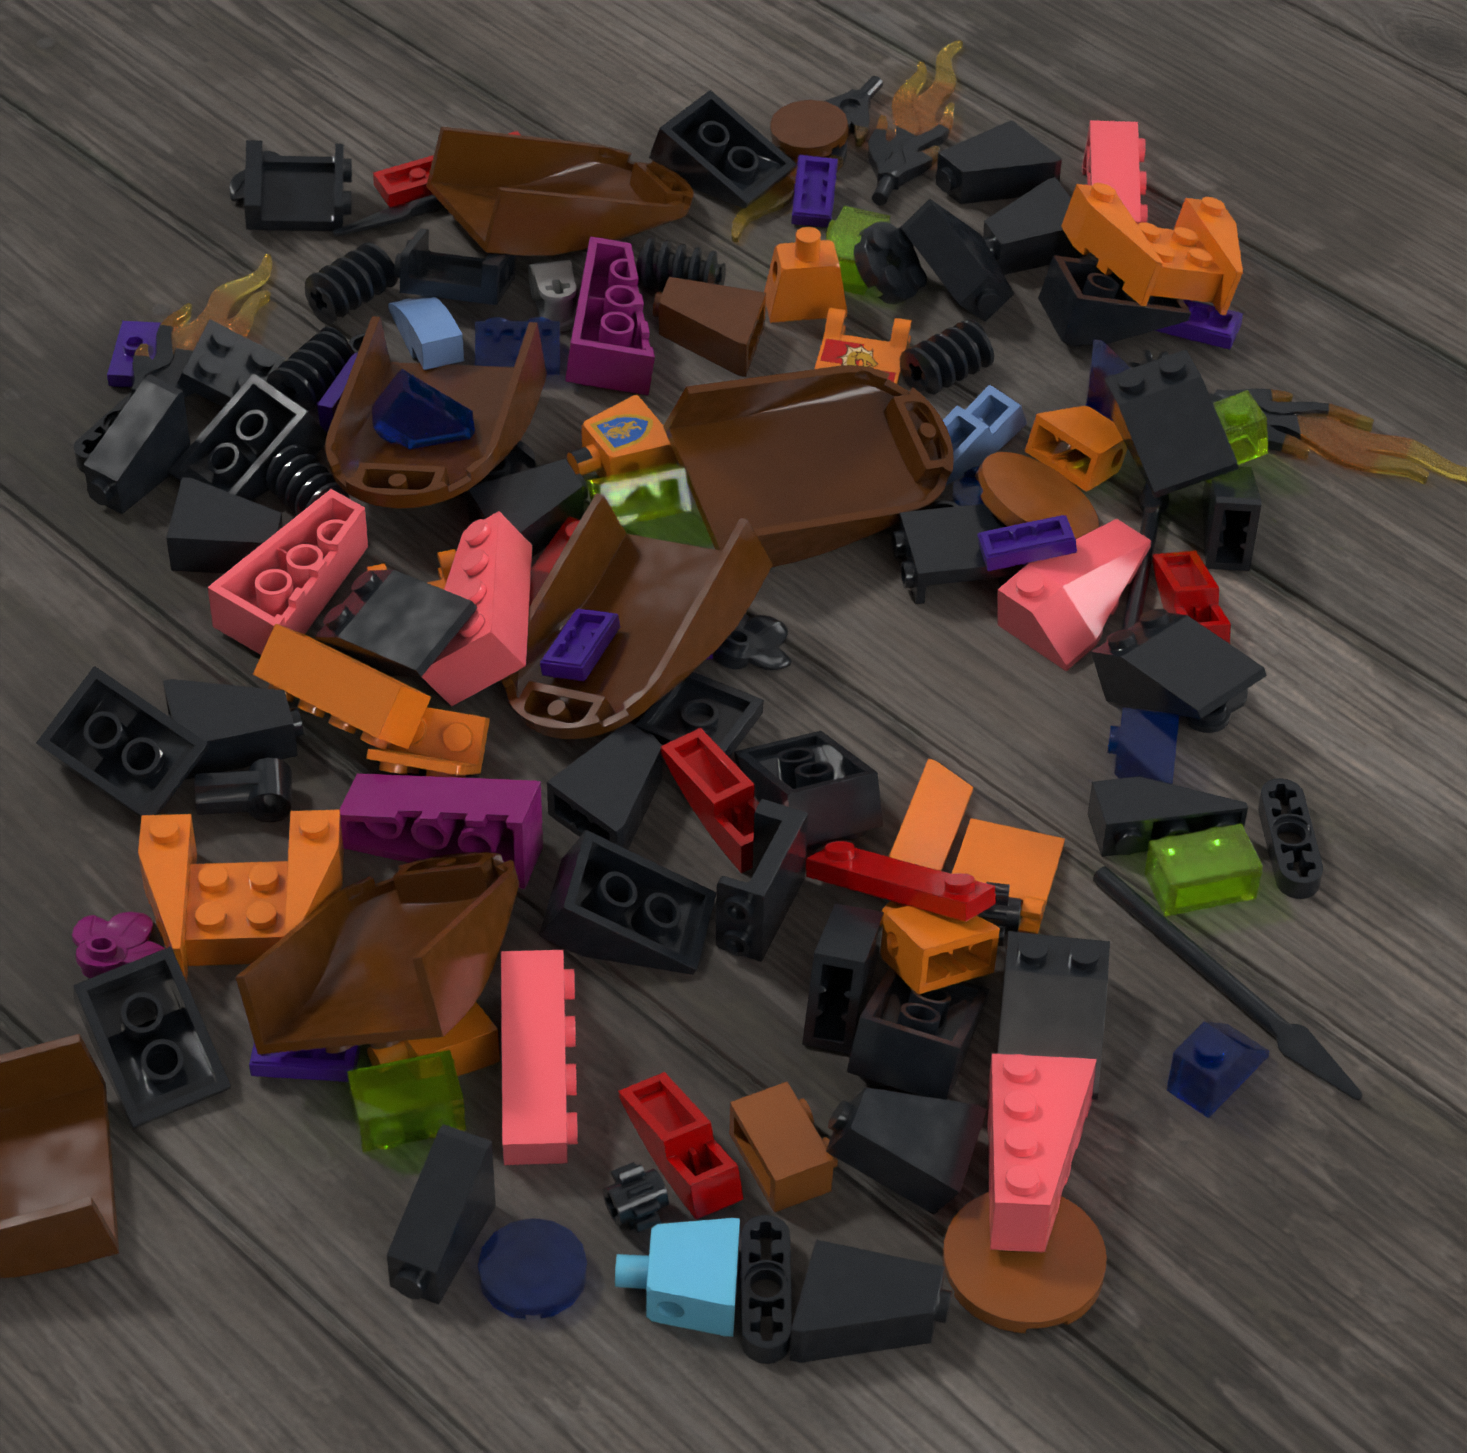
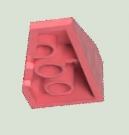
M1118 519L1076 539L1077 553L1030 562L997 589L998 626L1065 671H1068L1098 644L1103 634L1105 623L1110 614L1113 615L1115 613L1122 592L1126 585L1130 584L1151 547L1150 539Z

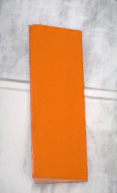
M928 759L889 857L943 871L973 793V786L939 762Z

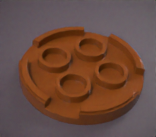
M997 452L987 456L976 472V480L980 482L983 493L980 496L982 501L993 515L1007 527L1066 515L1075 539L1099 527L1097 513L1083 492L1062 474L1042 462L1017 453Z
M989 1192L967 1203L951 1221L944 1240L942 1261L948 1281L954 1290V1297L969 1313L993 1327L1011 1332L1026 1333V1329L1045 1328L1061 1323L1069 1325L1083 1316L1092 1307L1101 1292L1106 1271L1107 1255L1103 1238L1092 1219L1080 1207L1062 1196L1045 1252L991 1250Z

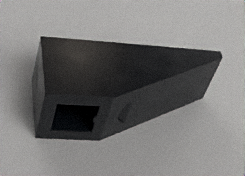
M1140 776L1092 782L1088 807V817L1101 857L1239 841L1243 838L1248 812L1246 802Z

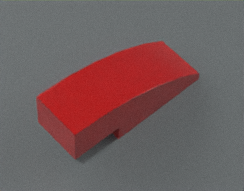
M1197 551L1152 554V565L1163 609L1169 613L1188 615L1230 644L1231 623L1219 605V586Z
M702 728L661 746V755L676 783L705 829L740 873L753 868L754 812L759 805V802L754 798V783Z
M665 1072L618 1091L620 1101L649 1154L676 1195L696 1220L744 1199L738 1165L714 1140L711 1121Z

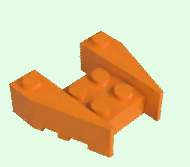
M1094 183L1092 186L1076 184L1061 225L1063 231L1074 248L1082 255L1092 253L1099 259L1096 267L1105 275H1109L1113 271L1125 282L1122 290L1140 306H1146L1150 296L1213 303L1220 315H1226L1243 274L1236 222L1225 208L1223 202L1212 197H1203L1202 200L1185 198L1175 227L1172 230L1158 228L1146 222H1141L1137 225L1117 195L1116 190L1107 184Z
M340 810L290 811L288 861L196 864L197 849L191 814L141 815L138 855L145 894L155 915L160 936L163 938L166 948L172 947L186 982L188 966L252 964L325 901L339 892L343 886L344 844Z

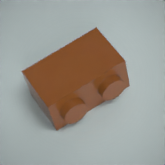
M788 1082L730 1102L729 1135L774 1213L832 1191L833 1168L837 1167L838 1161L836 1157L826 1152L830 1140L827 1137H820L814 1127V1117L809 1104L804 1098L798 1100Z

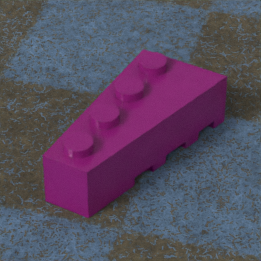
M590 236L570 343L565 382L649 396L655 354L653 347H650V331L648 321L644 319V302L642 294H639L638 274L631 243Z
M357 774L339 809L344 849L407 863L455 853H499L502 855L503 862L513 860L519 880L518 888L523 889L526 888L543 849L541 781Z

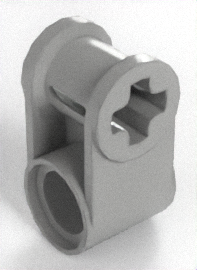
M563 260L529 264L528 275L531 296L536 303L542 326L554 332L572 329L576 316V308L573 301L576 295V284L571 261Z

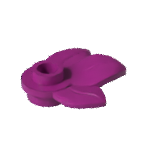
M124 912L115 915L110 921H106L96 915H88L79 920L73 928L72 940L78 946L76 948V962L81 967L82 974L88 978H93L165 949L161 945L148 941L153 930L152 919L144 913Z

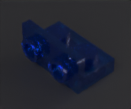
M493 317L485 320V322H475V366L514 367L529 322H537L547 375H560V321H551L544 317H534L527 321H509L505 318Z

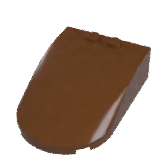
M450 127L440 128L426 185L431 193L452 214L453 219L462 225L468 232V235L485 252L521 256L558 255L588 249L590 236L616 241L645 232L686 216L690 210L694 195L689 183L672 170L654 161L651 163L630 161L632 153L592 143Z
M372 316L326 437V455L331 474L337 484L349 495L365 503L388 508H415L451 499L479 483L520 441L530 425L547 377L538 323L529 322L514 367L445 365L423 370L420 363L390 362L380 316Z
M858 365L834 366L686 386L663 425L715 550H723L740 518L748 519L772 562V567L821 555L899 524L900 512L927 510L943 492L953 470V446L947 427L936 409L915 388L912 387L910 391H907L900 385L888 380L889 373Z
M596 493L529 607L526 667L502 679L509 703L519 718L534 731L549 737L559 739L594 737L615 730L632 721L679 685L713 654L738 626L773 566L749 520L739 519L723 550L720 551L627 534L604 494ZM576 609L618 614L620 629L585 681L542 676L540 661Z
M465 852L431 857L398 866L399 871L393 878L375 884L374 878L369 876L349 885L330 897L235 977L257 1053L268 1054L324 1048L326 1053H339L352 1048L354 1045L371 1044L373 1049H383L405 1040L444 1037L466 1015L479 998L494 968L519 887V880L513 860L503 862L501 854L492 852Z
M80 1034L1 1054L0 1278L21 1277L57 1270L119 1254L106 1082Z

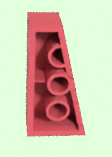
M333 489L326 492L208 587L213 627L262 655L275 623L305 634L368 548L365 507Z
M500 511L484 520H476L463 531L444 588L448 592L472 601L478 607L422 676L451 706L526 667L532 544Z
M563 950L501 951L502 1146L504 1165L568 1163L567 1145L578 1144L577 1112L567 1113V1096L577 1095L576 1064H566V1047H576L575 1016H565V1000H575L574 969H564Z
M992 1054L987 1098L991 1250L1045 1252L1059 1209L1061 1194L1064 1185L1067 1184L1071 1171L1073 1156L1082 1136L1085 1118L1088 1117L1091 1107L1097 1059Z

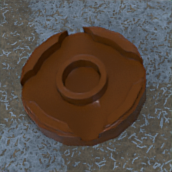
M795 101L781 107L773 115L770 122V135L772 143L777 148L780 146L785 149V154L791 157L798 158V155L825 157L832 154V148L839 145L840 149L845 144L848 137V121L846 114L839 107L826 101Z

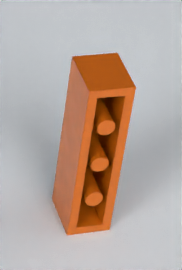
M276 623L253 673L254 676L270 683L268 689L284 690L287 701L293 702L295 697L299 698L298 708L321 718L327 712L331 714L329 724L352 734H355L358 728L363 731L360 740L382 750H387L389 743L409 749L431 699V696L322 642Z

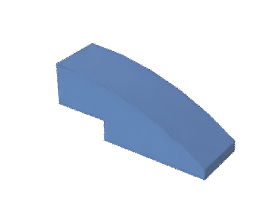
M418 296L388 303L391 316L412 359L418 358L423 370L464 361L463 334L448 309L436 297Z
M990 384L965 410L957 405L943 419L951 438L954 454L953 470L946 485L961 478L982 464L987 456L1000 450L1027 424L1021 405Z

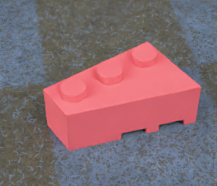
M1090 121L1082 163V174L1087 175V185L1092 186L1094 183H1104L1116 190L1117 195L1137 225L1141 222L1147 223L1148 207L1147 205H1142L1140 201V195L1145 196L1147 174L1146 171H1140L1139 162H1144L1146 142L1145 138L1138 137V122Z

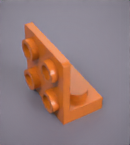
M427 707L409 749L389 743L387 750L368 749L366 759L380 761L379 770L397 774H419L420 768L426 769V776L466 778V775L481 774L490 718Z

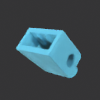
M740 1218L655 1225L651 1229L649 1256L617 1254L615 1287L646 1289V1317L652 1322L733 1337Z

